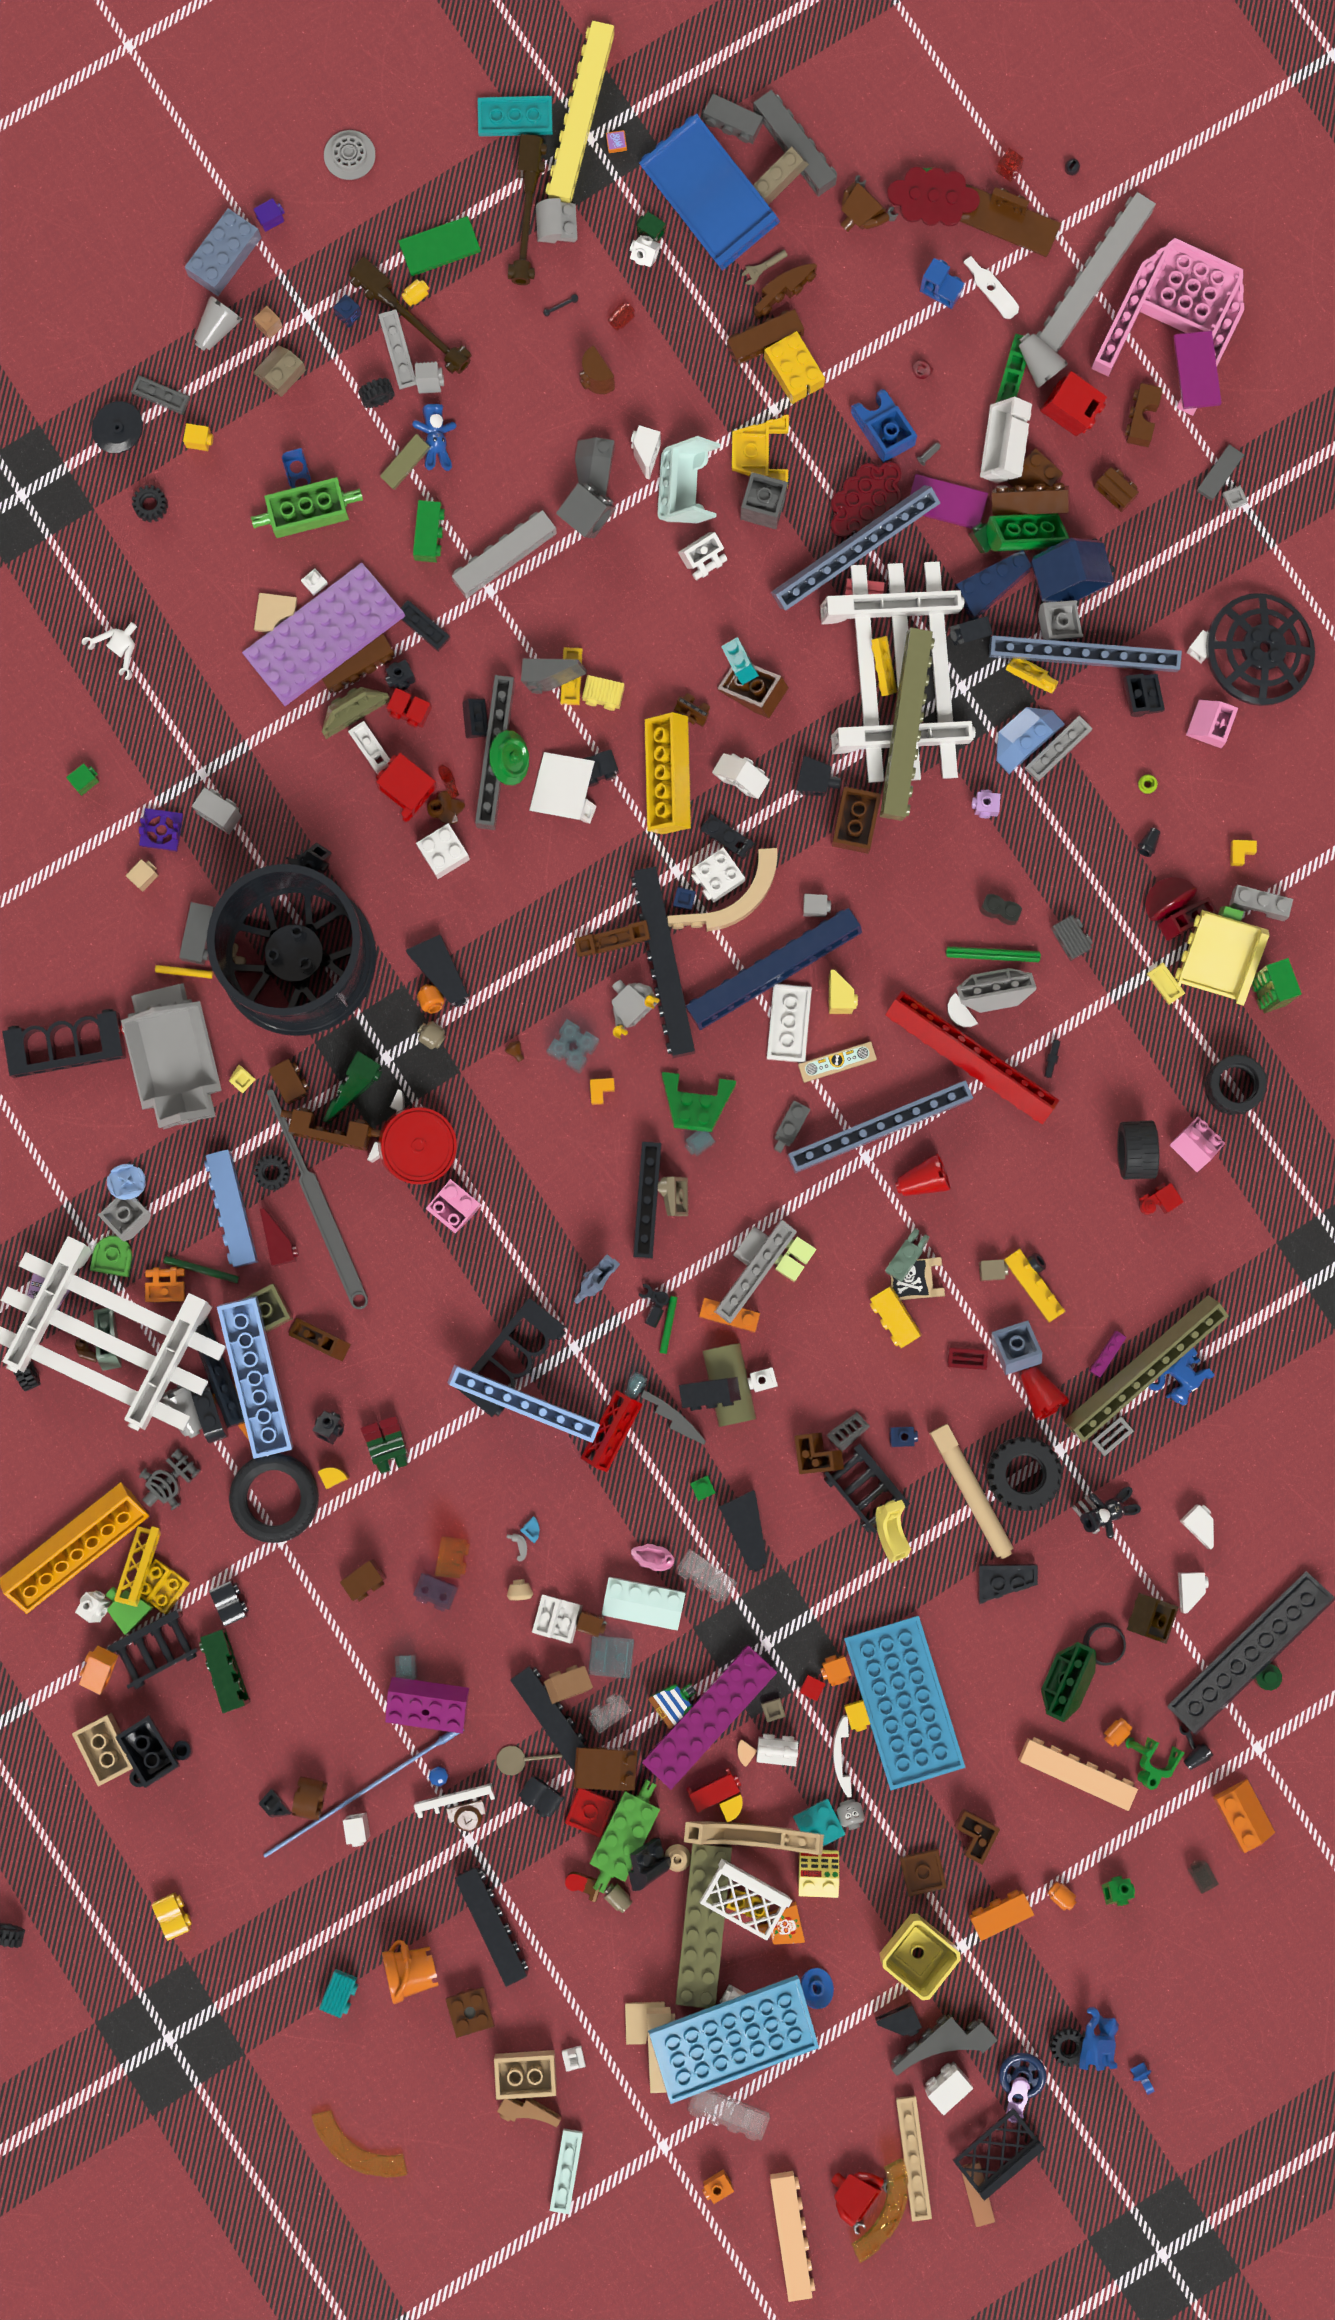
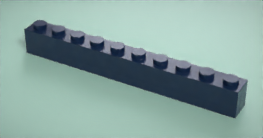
M849 908L837 912L833 918L822 921L818 927L813 930H807L798 939H793L783 948L772 951L768 957L757 960L750 968L742 969L735 977L724 980L720 986L715 989H709L700 998L691 1000L686 1005L689 1015L699 1030L704 1029L862 933L861 925Z

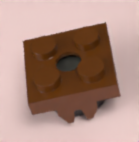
M484 1986L477 1989H468L465 1992L461 1991L457 1995L446 1998L456 2038L495 2026Z

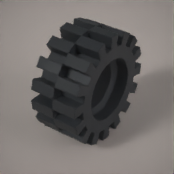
M386 378L374 379L371 383L367 382V385H363L358 391L365 408L384 405L383 403H388L389 400L395 397L389 379Z
M145 485V489L140 487L139 492L135 491V497H132V506L137 516L145 522L148 520L149 523H152V520L157 522L159 517L162 519L163 513L166 514V508H168L167 499L158 487L156 489L153 485H151V488ZM145 499H156V507L153 510H146L143 507Z
M276 1155L262 1157L263 1159H259L254 1171L255 1179L259 1185L268 1190L283 1188L285 1183H288V1178L290 1177L288 1163ZM271 1165L277 1166L280 1171L279 1176L274 1180H269L265 1176V1170Z
M31 1360L24 1372L19 1370L17 1373L13 1372L20 1387L25 1392L41 1384L37 1369Z
M0 1923V1945L10 1948L21 1947L25 1929L17 1925Z
M1063 2027L1061 2031L1057 2030L1056 2034L1052 2035L1050 2050L1058 2063H1061L1063 2066L1073 2067V2064H1079L1084 2037L1076 2029L1071 2027L1065 2029ZM1070 2039L1076 2043V2049L1072 2054L1062 2052L1061 2045L1063 2041Z

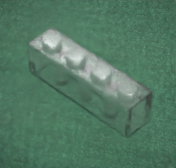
M711 2089L691 2096L687 2105L690 2115L696 2118L705 2117L709 2119V2123L716 2126L720 2124L727 2126L726 2129L733 2133H738V2131L744 2133L746 2138L756 2141V2139L762 2141L770 2120V2113Z

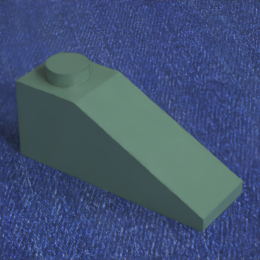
M108 1308L93 1310L94 1327L118 1338L114 1311ZM96 1346V1358L102 1371L122 1367L120 1357Z

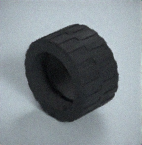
M1237 1054L1225 1057L1210 1069L1204 1085L1205 1094L1208 1097L1209 1103L1216 1110L1224 1114L1240 1115L1260 1104V1101L1264 1099V1095L1267 1092L1268 1080L1265 1070H1263L1260 1063L1246 1055ZM1240 1068L1250 1076L1253 1091L1246 1101L1235 1103L1225 1098L1221 1093L1219 1078L1226 1069Z
M1152 1120L1127 1121L1119 1124L1117 1139L1118 1163L1121 1177L1124 1180L1156 1178L1158 1175L1159 1138L1156 1124Z

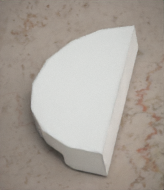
M955 993L948 1003V1015L951 1021L962 1027L977 1025L978 1023L966 1006L961 1004L958 995Z

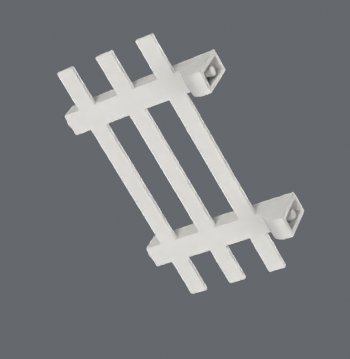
M925 562L926 592L905 593L903 563L887 565L890 593L868 594L866 565H851L853 595L827 596L820 605L821 624H834L846 619L855 618L864 726L837 728L831 735L832 754H844L858 749H866L868 783L884 782L881 748H890L893 725L879 726L870 618L892 617L897 686L899 688L906 633L908 631L907 616L928 615L930 631H933L932 638H935L934 647L931 649L938 723L919 724L921 738L917 742L916 749H918V746L939 745L942 779L958 778L955 744H969L973 741V738H975V727H972V721L953 722L944 614H958L962 610L964 598L961 596V590L942 591L940 562ZM919 752L913 766L916 768L915 777L911 780H921Z
M68 1236L53 1265L26 1252L19 1267L45 1278V1281L35 1299L10 1287H7L1 1298L2 1302L27 1313L17 1334L0 1326V1344L9 1348L2 1361L7 1364L6 1368L15 1373L18 1370L24 1372L30 1360L33 1359L130 1405L131 1407L124 1420L129 1422L128 1427L138 1431L139 1428L145 1430L153 1416L184 1431L190 1416L161 1403L160 1400L170 1381L202 1396L208 1381L178 1367L188 1346L216 1360H220L226 1346L195 1332L198 1325L205 1321L212 1309L207 1301L188 1293L173 1322L76 1276L77 1270L85 1265L93 1252L82 1242ZM67 1289L166 1335L157 1356L151 1355L58 1311L57 1308ZM51 1324L148 1370L149 1372L139 1391H135L39 1345L48 1325Z

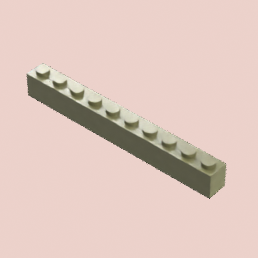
M911 627L906 633L880 817L902 821L910 813L908 800L913 793L911 779H914L916 768L913 766L919 752L916 749V745L921 738L919 724L923 722L924 712L921 711L927 697L924 690L925 686L929 683L927 669L930 668L932 663L930 649H933L935 638H932L933 631Z
M1208 1295L1067 1417L1064 1423L1084 1443L1229 1315L1218 1301Z

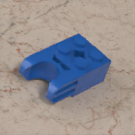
M881 389L877 391L876 395L879 409L869 411L861 403H856L851 406V414L884 463L914 447L917 434L899 407L894 404L886 390Z

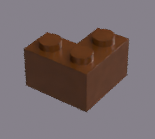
M822 1432L794 1436L799 1474L844 1469L842 1450L824 1452Z
M372 1559L340 1581V1584L352 1601L357 1599L360 1602L369 1596L367 1593L369 1590L372 1589L374 1592L385 1584L383 1580L387 1577L376 1561Z
M962 1808L954 1826L961 1832L971 1836L963 1854L983 1865L1000 1828Z

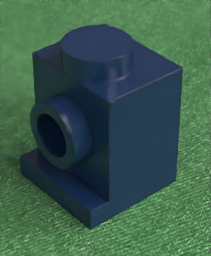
M914 1427L889 1428L890 1447L915 1446L914 1442H918V1431H914ZM903 1433L908 1435V1439L905 1441L901 1439Z

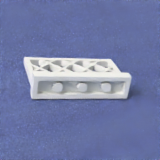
M721 1859L717 1872L699 1901L700 1904L759 1937L768 1940L785 1908H789L792 1902L791 1898L735 1865ZM721 1874L728 1877L729 1885L718 1886L717 1881ZM744 1886L746 1894L736 1897L733 1887ZM731 1888L733 1898L722 1901L720 1891ZM717 1892L720 1902L708 1903L706 1900L709 1895ZM760 1895L763 1903L752 1906L750 1896ZM747 1898L749 1907L739 1910L737 1900ZM734 1902L736 1911L729 1914L726 1913L723 1905ZM776 1904L780 1906L777 1913L768 1914V1905ZM764 1907L766 1917L755 1919L753 1910ZM751 1911L753 1921L742 1922L740 1914ZM767 1920L769 1927L764 1934L758 1930L757 1923Z

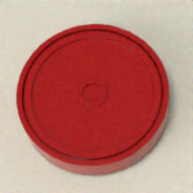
M409 1107L396 1112L386 1121L379 1135L378 1151L384 1167L395 1178L410 1184H427L439 1179L449 1170L456 1156L457 1141L451 1124L440 1113L423 1107Z

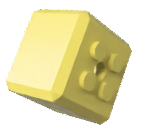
M910 1914L880 1952V1961L883 1968L921 2000H929L961 1960L960 1952L956 1945L918 1914ZM917 1947L923 1949V1955L920 1958H915L912 1955L913 1950Z

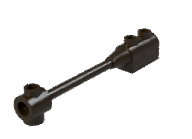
M521 134L517 170L518 178H524L525 203L519 259L508 266V279H511L517 285L530 284V279H535V268H531L532 264L527 261L532 197L540 173L545 172V161H542V155H546L547 144L543 143V139L536 135Z
M363 256L353 266L349 273L351 277L350 283L357 289L361 286L365 290L363 294L368 300L371 301L374 298L397 310L399 314L445 354L444 361L446 364L444 366L451 374L455 371L460 374L468 367L472 357L471 353L462 345L459 348L453 347L450 349L407 311L390 291L392 289L391 280Z

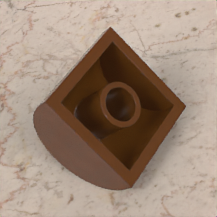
M593 345L583 355V371L579 373L581 377L580 383L585 390L589 389L596 394H608L615 390L614 375Z

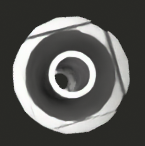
M211 296L194 337L197 341L195 345L203 351L206 348L210 350L240 323L242 318Z
M1027 333L1020 339L1021 344L1019 348L1038 388L1068 365L1066 360L1034 333L1032 335Z
M178 1385V1388L165 1392L160 1402L190 1416L184 1431L180 1430V1432L185 1437L189 1436L192 1438L200 1434L199 1430L202 1427L191 1391Z

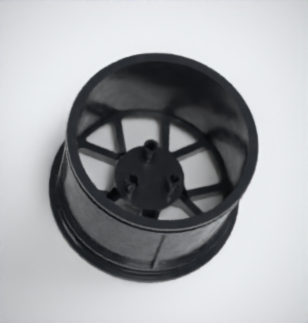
M292 864L270 865L242 876L223 893L217 902L207 930V951L212 970L235 1007L257 1026L277 1034L307 1036L337 1026L352 1015L361 1005L374 979L377 960L376 945L367 919L337 884L322 873L304 866ZM289 893L303 894L305 898L306 925H287L278 929L271 906V899ZM311 896L321 897L334 904L337 909L316 923H313ZM261 903L265 905L271 928L269 931L243 924L245 918ZM345 915L352 927V946L329 955L323 950L316 933L340 916ZM239 931L269 938L265 948V965L236 964L233 962V945L236 934ZM350 956L345 971L334 964L335 961ZM319 968H330L340 976V979L327 993L317 999L307 987L308 978L315 974ZM235 971L263 973L249 996H246L239 986ZM276 975L282 980L289 981L295 987L288 1008H273L255 1003V1000L272 976ZM303 993L311 1001L302 1006H297Z

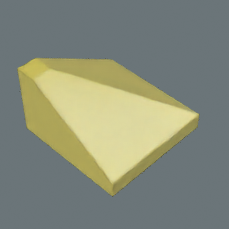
M238 1065L229 1082L244 1093L256 1079L242 1066Z

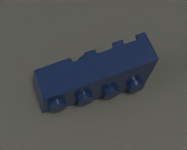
M1023 550L956 584L954 591L961 590V596L964 598L963 608L970 620L977 619L1030 572L1032 565Z

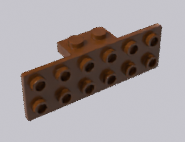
M966 184V187L978 192L980 203L974 212L969 214L963 213L959 222L1041 256H1048L1060 229V222L1028 210L1030 201L1021 195H1013L1004 188L999 189L995 187L993 193L989 194Z

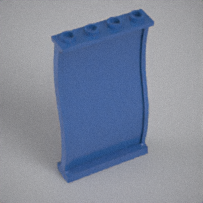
M698 114L688 117L683 126L674 129L669 138L659 142L656 149L651 153L645 154L639 163L722 271L780 223L776 214L724 150Z

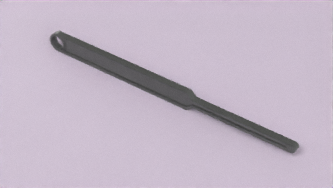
M270 1089L267 1091V1095L301 1173L299 1183L351 1305L359 1310L364 1309L368 1305V1297L316 1175L308 1171L294 1136L288 1132V1122L286 1118L281 1117L282 1108L276 1094ZM356 1295H363L366 1301L363 1306L357 1307L354 1305L353 1299Z

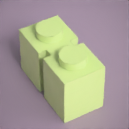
M799 1237L789 1242L786 1246V1249H788L784 1256L781 1254L774 1263L777 1265L775 1270L795 1282L804 1269V1266L789 1257V1255H792L806 1265L816 1251L814 1247Z

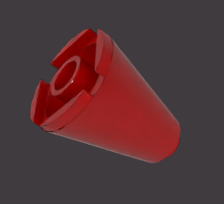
M939 1154L933 1155L898 1177V1182L895 1183L898 1193H902L903 1196L950 1190V1182Z
M1037 1366L1021 1371L1023 1374L1020 1378L1036 1421L1039 1419L1043 1420L1056 1413L1060 1407L1059 1405L1064 1407L1069 1403L1068 1397Z

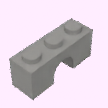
M1237 885L1233 889L1229 907L1245 912L1249 910L1265 913L1266 917L1285 921L1289 918L1293 899Z

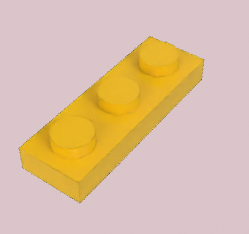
M887 636L872 639L871 648L876 662L875 669L878 673L879 689L882 696L891 695L897 692Z

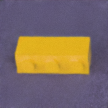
M892 1286L870 1299L872 1301L870 1303L871 1308L882 1317L880 1320L881 1324L892 1333L891 1339L895 1346L899 1345L902 1348L922 1336V1333Z

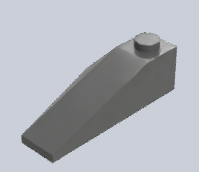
M595 437L580 440L577 444L575 463L578 482L582 484L588 483L589 485L593 484L600 490L598 493L602 496H607L615 451L614 440Z

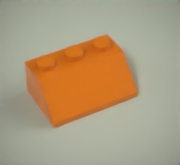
M1248 1779L1213 1796L1233 1838L1243 1853L1260 1846L1275 1833Z

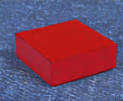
M807 1675L799 1693L817 1701L825 1683Z

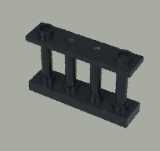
M858 1444L853 1448L855 1450L854 1456L844 1464V1469L836 1470L832 1475L828 1471L824 1472L823 1474L826 1476L824 1481L830 1488L834 1486L862 1519L863 1523L861 1525L868 1533L872 1531L875 1534L877 1530L873 1526L876 1525V1514L868 1520L861 1512L883 1492L886 1493L887 1491L893 1496L891 1501L897 1502L902 1500L905 1508L910 1503L863 1446ZM864 1461L868 1466L866 1468L867 1471L843 1490L836 1481L858 1462ZM876 1476L880 1480L879 1486L855 1505L848 1496L869 1478Z
M180 1609L163 1616L107 1647L108 1651L116 1652L117 1655H120L133 1680L132 1683L126 1685L128 1689L134 1687L136 1690L145 1685L144 1680L183 1659H186L188 1662L197 1657L196 1652L201 1649L199 1647L191 1649L178 1623L180 1622L178 1618L183 1616ZM166 1624L172 1627L185 1652L184 1655L174 1659L161 1633V1627ZM148 1634L155 1637L168 1662L158 1669L144 1643V1636ZM131 1643L134 1646L137 1645L150 1670V1673L141 1678L126 1651L128 1650L126 1646Z

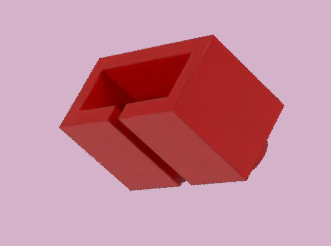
M396 688L387 706V711L390 713L389 716L396 720H400V718L406 720V723L414 728H417V726L423 728L432 709L431 704L416 696L413 699L411 694Z

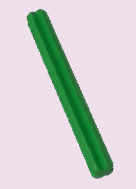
M947 947L946 957L1023 962H1039L1041 959L1039 951Z

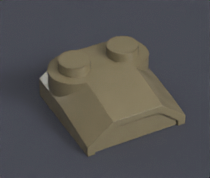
M663 1177L658 1182V1191L664 1197L667 1216H688V1178Z

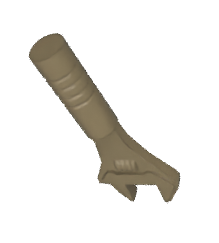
M782 250L760 265L746 266L742 277L749 274L751 280L745 283L748 285L755 284L759 276L766 269L788 256L786 251Z

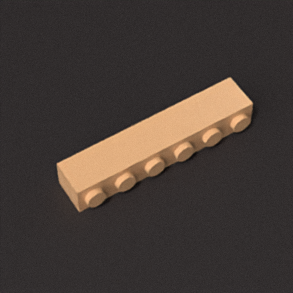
M1033 1737V1740L1027 1738L1018 1758L1020 1762L1129 1811L1138 1791L1133 1786L1134 1782L1125 1778L1122 1781L1116 1779V1774L1105 1770L1103 1773L1097 1770V1765L1087 1762V1764L1079 1762V1757L1069 1753V1756L1061 1753L1062 1749L1051 1745V1748L1043 1745L1044 1741Z
M793 2171L770 2174L788 2300L791 2302L812 2298L811 2291H815L814 2279H809L808 2271H812L811 2259L806 2258L805 2252L809 2250L808 2239L803 2238L802 2230H806L804 2217L800 2218L799 2210L803 2209L802 2199L797 2197L796 2190L800 2189L799 2179L794 2177Z

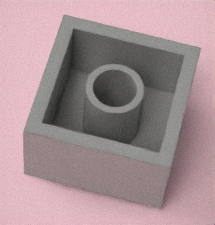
M204 788L192 805V808L199 816L230 835L242 817L238 811L239 808L230 799L223 800L220 796L221 794L211 788L209 791Z

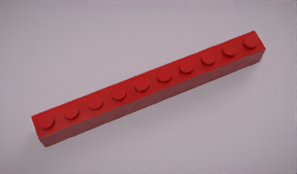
M901 991L885 1014L891 1021L899 1024L907 1032L919 1038L924 1044L932 1047L940 1055L952 1061L954 1065L965 1070L970 1076L975 1077L987 1088L998 1093L1003 1099L1008 1100L1016 1108L1022 1110L1042 1125L1060 1101L903 991Z

